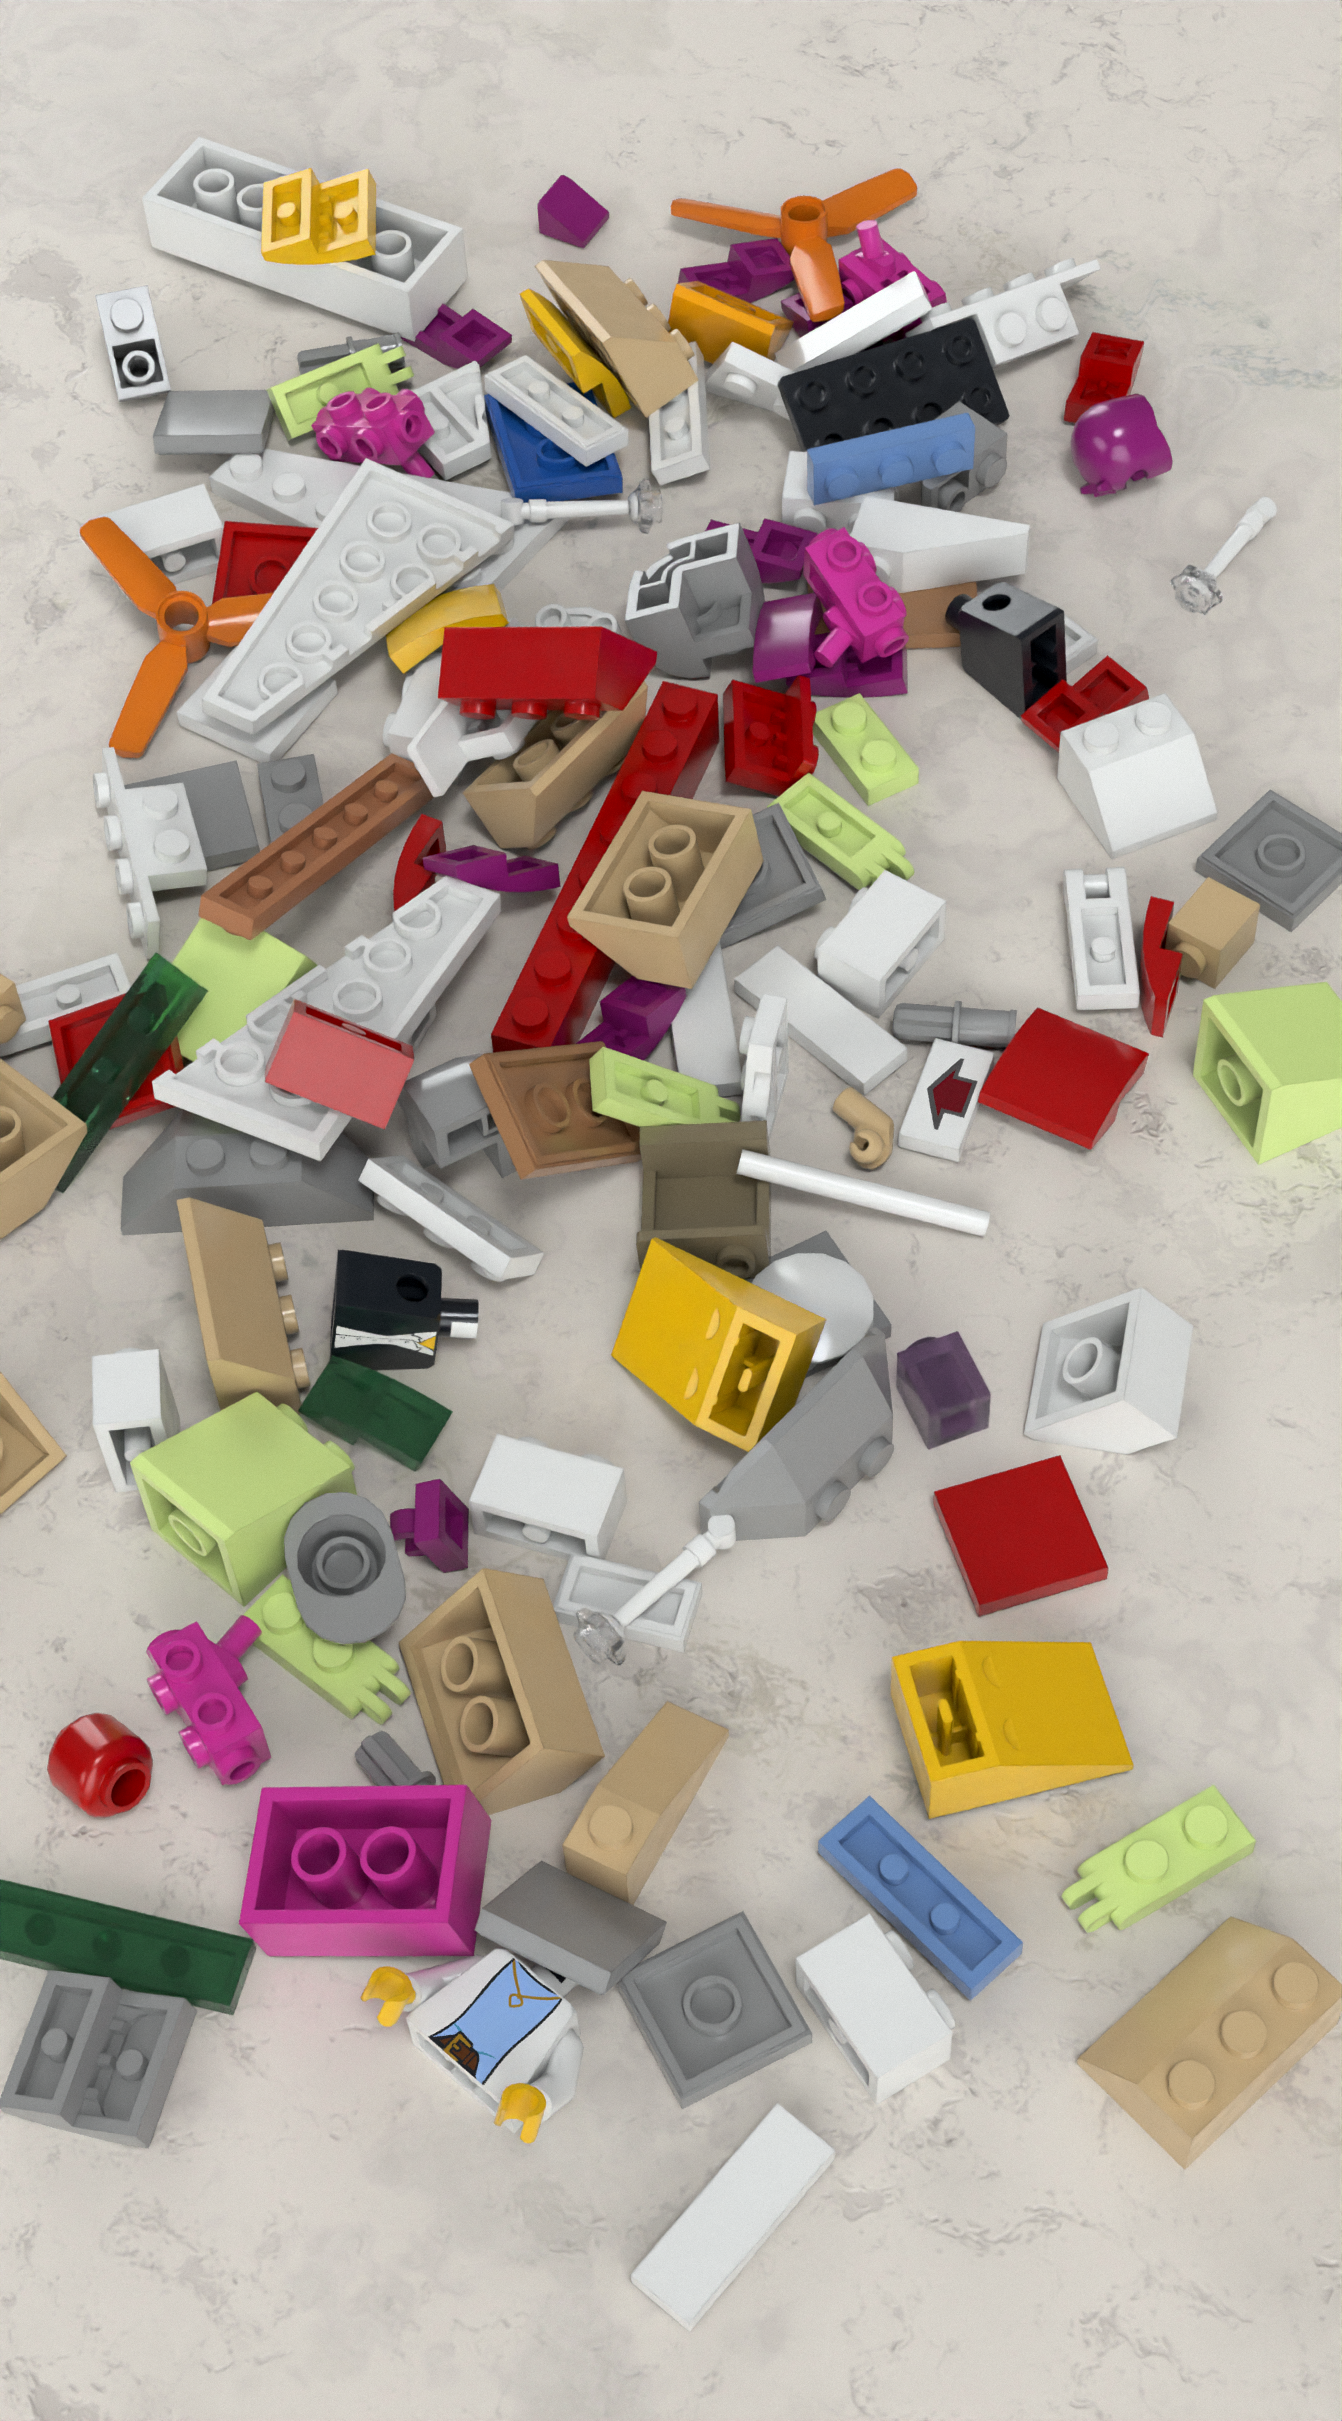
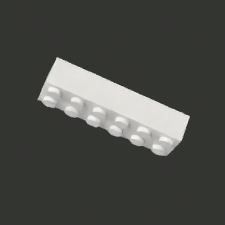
M198 137L142 197L153 248L389 333H400L401 337L412 341L416 340L415 337L420 330L424 331L438 314V308L442 304H446L468 278L463 228L377 198L376 255L351 261L320 265L281 264L265 261L261 254L263 183L299 171ZM317 178L319 183L326 182L325 180Z

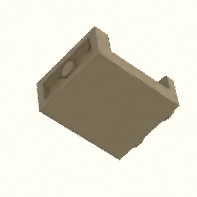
M767 1120L640 1127L639 1146L643 1166L641 1231L636 1235L640 1270L651 1239L656 1237L742 1279L755 1278L757 1274L771 1264V1183L736 1173L742 1149L771 1156Z

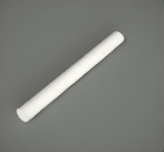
M742 1149L736 1173L982 1237L985 1236L990 1218V1212L744 1149Z

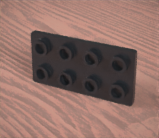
M972 318L781 377L777 383L802 452H807V449L932 421L959 401L994 425L1002 424L1009 418L1007 406L978 327Z

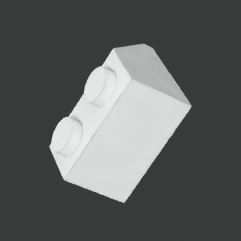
M1166 693L1061 731L1057 779L1111 859L1217 819V809L1194 732Z
M1142 1287L1043 1323L1024 1434L1036 1441L1120 1454H1130L1177 1438L1193 1325Z

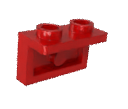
M798 675L785 694L732 679L723 693L726 782L780 796L807 775V773L813 775L818 762L819 749L817 745L813 744V724L817 707L816 703L811 701L810 678Z

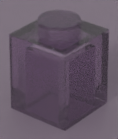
M958 1331L939 1338L925 1337L919 1339L906 1350L897 1353L896 1388L928 1450L989 1428L991 1393Z

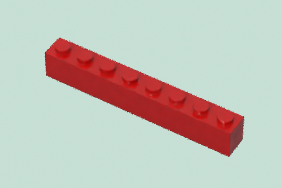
M666 681L662 682L491 1033L493 1053L576 1044L580 1040L616 962L570 927L567 916L642 791L693 799L720 742L718 694Z

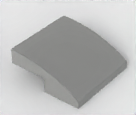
M48 1970L0 2097V2109L5 2113L64 2131L110 2142L149 2148L197 2010L185 1998L122 1990L108 1977Z

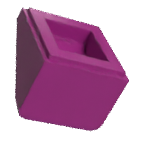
M561 175L537 205L539 233L583 249L609 219V211L565 175Z

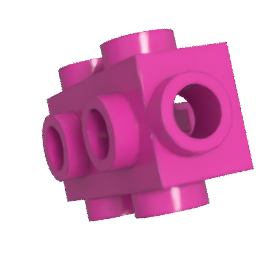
M867 220L856 226L861 248L839 259V277L843 295L852 300L853 307L913 271L916 272L922 282L932 308L947 302L946 293L936 281L930 280L911 264L905 254L897 252L881 238L877 221ZM916 319L882 339L883 342L891 338L894 341L907 338L906 333L922 324L921 319Z
M366 388L360 394H355L353 391L341 393L320 409L316 421L311 425L317 435L316 440L320 449L331 461L363 463L365 458L379 464L401 465L409 475L431 478L435 474L433 469L417 452L435 432L425 414V408L421 399L408 389H402L396 395L380 393L373 388Z
M845 527L839 530L831 528L819 533L805 547L803 576L827 610L823 613V619L831 631L816 649L814 656L819 663L828 668H831L849 645L863 664L877 655L880 657L893 655L903 648L909 640V636L903 629L904 618L907 616V612L902 598L892 586L881 582L876 575L877 568L871 552L864 543L858 542L851 537Z
M241 1615L216 1644L206 1637L196 1621L181 1630L175 1629L162 1633L148 1645L146 1650L156 1671V1674L146 1679L156 1701L165 1715L176 1710L178 1715L181 1716L187 1727L178 1733L190 1758L198 1769L208 1764L222 1785H233L248 1779L259 1769L261 1763L271 1758L263 1728L238 1689L248 1680L239 1659L262 1633L259 1626L244 1615Z

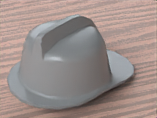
M348 1492L325 1493L306 1502L291 1518L284 1536L285 1561L297 1608L306 1626L322 1639L342 1645L365 1643L384 1634L399 1618L406 1600L405 1578L392 1530L383 1512L367 1498Z

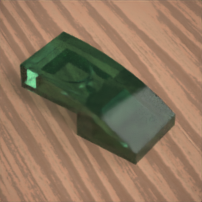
M332 1356L298 1409V1412L354 1446L360 1437L414 1472L423 1462L453 1411L391 1377Z

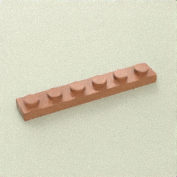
M393 753L388 755L202 894L198 916L222 927L232 935L242 936L250 941L434 798L422 776L416 770L414 763Z

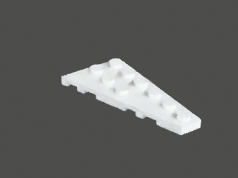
M264 448L261 453L232 454L209 479L212 493L277 525L308 527L311 521L321 525L360 466ZM404 474L501 517V500L512 498L510 492ZM570 518L547 519L546 522H529V519L523 520L522 524L515 525L514 538L439 595L467 587L494 584L499 592H501Z
M365 458L203 696L202 712L254 736L514 538L515 523Z
M446 875L393 912V922L369 939L360 935L346 945L345 956L327 969L319 964L247 1014V1025L221 1043L213 1038L196 1050L197 1060L180 1072L174 1074L171 1070H168L153 1080L152 1086L155 1099L321 1161L350 1122L352 1116L265 1082L267 1062L293 1000L297 999L407 1043L500 914V894Z

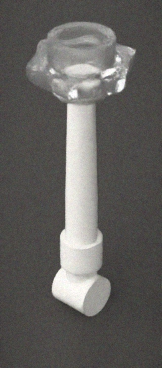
M649 479L641 480L638 487L630 493L627 500L546 502V499H531L527 503H523V500L519 498H505L501 500V518L513 522L515 525L522 524L525 519H529V522H546L547 519L628 514L629 518L639 527V531L648 534L653 523L662 522L660 489H651Z
M1262 497L1247 509L1246 514L1237 523L1234 533L1204 570L1188 565L1181 573L1171 579V584L1175 590V599L1183 609L1192 613L1198 612L1206 615L1212 607L1222 602L1223 597L1216 578L1244 545L1256 537L1263 528V525L1275 516L1277 507L1273 500L1268 497Z
M730 1515L712 1516L708 1521V1530L703 1535L697 1534L683 1547V1552L662 1569L613 1615L605 1612H593L588 1608L578 1610L576 1617L579 1629L573 1633V1637L586 1656L598 1665H601L606 1659L617 1666L622 1665L626 1657L624 1649L626 1635L623 1628L678 1584L696 1567L701 1568L716 1555L717 1549L724 1550L732 1547L736 1542L734 1519Z

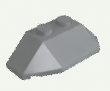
M182 1109L123 1176L120 1229L123 1236L182 1232L176 1200L188 1197L263 1220L264 1227L374 1220V1191L358 1181L369 1158L343 1133L339 1135L324 1158L318 1161Z
M874 1326L730 1470L729 1474L699 1501L701 1535L708 1530V1521L712 1516L730 1515L735 1522L736 1541L807 1536L822 1519L829 1522L843 1510L850 1498L851 1489L865 1475L873 1477L885 1467L893 1454L894 1445L892 1444L893 1410L885 1334Z

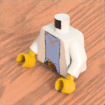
M502 1947L494 1949L485 1957L476 1954L407 1974L395 1967L389 1966L379 1967L372 1972L360 1999L365 2002L372 1998H379L385 2001L377 2016L379 2023L385 2027H391L397 2023L402 2011H412L406 2017L413 2045L494 2115V2124L498 2127L503 2123L515 2134L523 2125L520 2140L530 2144L535 2141L541 2123L554 2115L575 2096L584 2046L579 2037L580 2027L577 2011L564 1998L577 1983L537 1963L529 1969L512 1953Z

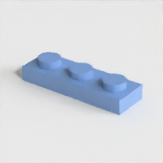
M967 412L807 449V491L812 503L815 506L973 469L975 426Z
M870 1795L818 1840V1853L970 2001L1022 1954L1023 1942Z

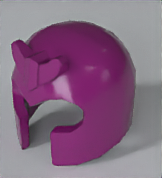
M1132 394L1097 403L1080 415L1074 425L1071 435L1072 459L1083 479L1088 482L1080 488L1081 494H1094V497L1116 494V491L1127 489L1126 482L1129 478L1132 481H1137L1144 477L1148 480L1166 473L1172 468L1173 460L1170 447L1163 433L1158 428L1153 408L1144 395Z

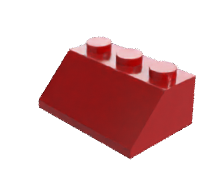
M602 626L444 627L438 699L459 706V715L474 719H494L496 710H511V715L517 718L544 720L547 719L548 710H564L563 715L568 718L598 720L600 711H623L655 666L657 651Z

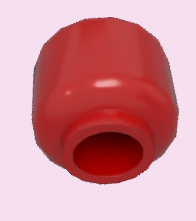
M95 1712L79 1717L60 1731L49 1752L47 1771L52 1785L86 1814L93 1817L106 1818L132 1809L144 1798L150 1787L153 1758L149 1746L112 1715Z

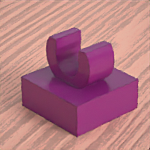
M440 1478L417 1483L415 1485V1508L399 1509L390 1514V1528L394 1541L405 1539V1554L408 1557L426 1555L443 1573L468 1568L469 1508Z

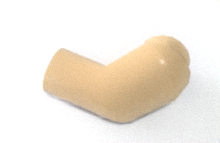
M846 1088L836 1098L833 1104V1111L855 1128L854 1140L849 1145L850 1154L857 1164L864 1168L873 1169L879 1167L890 1158L893 1151V1120L855 1088Z

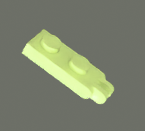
M378 343L267 389L266 391L287 441L312 431L311 425L316 421L320 409L341 393L353 391L355 394H360L366 388H373L380 393L396 395L399 392L396 384L414 377L411 366L392 374L389 369L388 363L406 356L403 347L400 346L383 353Z
M807 773V775L767 806L768 808L779 803L800 846L858 890L868 885L872 886L884 870L906 881L915 873L911 863L903 857L906 851L897 838L810 773Z
M602 1047L589 1059L592 1111L639 1127L739 1122L741 1118L739 1104L719 1097L718 1088L713 1084L606 1047Z
M283 1574L243 1614L253 1620L262 1631L261 1635L253 1643L255 1647L350 1719H353L362 1711L372 1720L383 1725L392 1715V1711L376 1694L380 1691L398 1705H401L411 1695L408 1687L394 1676L400 1669L397 1662L370 1640L365 1643L342 1645L322 1639L308 1628L297 1608L291 1580Z
M1212 1785L1084 1861L1077 1870L1082 1879L1069 1886L1063 1892L1062 1898L1071 1910L1079 1908L1092 1899L1097 1898L1099 1902L1087 1908L1078 1917V1921L1087 1933L1099 1929L1110 1921H1113L1119 1930H1123L1252 1854L1256 1840L1215 1785Z

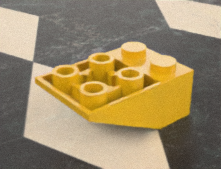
M655 1237L651 1239L611 1356L693 1425L749 1452L795 1406L827 1319Z
M956 1641L891 1658L890 1695L929 1819L1133 1770L1134 1764L1091 1642Z

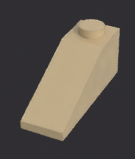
M667 1701L598 1783L562 1844L566 1872L634 1905L728 1739L729 1729Z

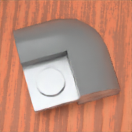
M740 522L689 535L666 544L670 552L668 555L651 565L646 572L635 571L629 585L625 622L635 642L657 651L655 666L668 674L685 678L710 677L712 657L722 654H736L746 648L754 647L757 621L762 605L765 602L759 570Z
M479 1053L454 1058L405 1081L397 1102L407 1117L412 1152L423 1169L435 1163L441 1169L483 1149L501 1178L516 1172V1168L469 1066L471 1062L483 1054Z

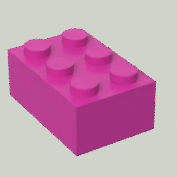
M467 1785L262 1787L239 1924L268 1956H474L477 1936L475 1928L480 1913L492 1820Z

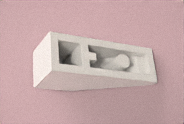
M864 496L850 535L858 542L864 543L871 552L877 568L876 575L881 582L892 586L898 593L1025 574L1028 565L1030 525L871 496Z

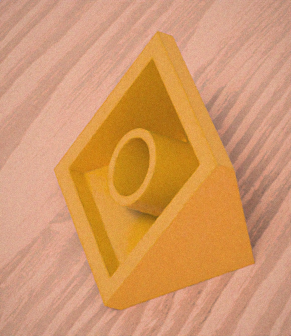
M700 281L676 284L668 319L671 327L669 333L677 328L688 343L696 341L704 360L714 364L732 341L774 361L776 358L775 352L779 351L783 346L794 321Z

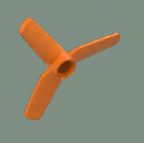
M896 168L850 187L823 201L812 196L790 198L782 204L781 216L684 198L673 200L671 215L759 236L781 238V244L790 256V267L811 321L818 322L830 320L844 311V297L832 246L827 242V238L849 234L856 230V226L861 222L875 220L917 196V185L908 172L901 168Z
M100 517L85 523L80 528V536L137 609L156 619L160 641L145 656L109 741V747H114L117 755L123 758H139L144 754L188 671V664L203 658L208 652L211 642L227 647L238 646L273 593L222 598L206 607L203 600L196 594L188 591H177L176 586L110 518ZM180 624H191L194 626L186 631L173 629Z

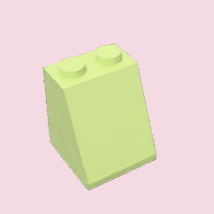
M200 918L160 981V984L168 989L182 1060L186 1058L194 1062L197 1060L196 1050L214 1038L221 1043L247 1025V1014L318 965L304 954L265 931L250 941L242 936L232 935L222 927Z
M1327 982L1218 994L1203 1000L1193 1076L1258 1165L1342 1128V1001Z
M259 1392L247 1396L140 1453L130 1462L151 1529L243 1607L287 1567L284 1536L291 1518L306 1502L325 1493L348 1492L357 1495L352 1474L355 1467L349 1456L334 1442L327 1441L322 1444L309 1434L306 1424L291 1407L283 1403L276 1407Z

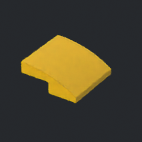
M312 168L264 182L261 254L264 260L281 264L320 265L351 261L376 255V182L369 169L319 183Z
M529 288L519 293L532 332L584 394L592 389L594 396L612 418H616L631 409L627 395L619 381L562 312L551 301Z
M494 584L467 587L438 595L386 635L389 657L404 674L443 645L444 627L506 626L509 621L501 593Z

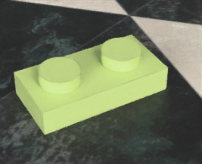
M860 693L816 712L813 735L868 806L918 784L919 768Z

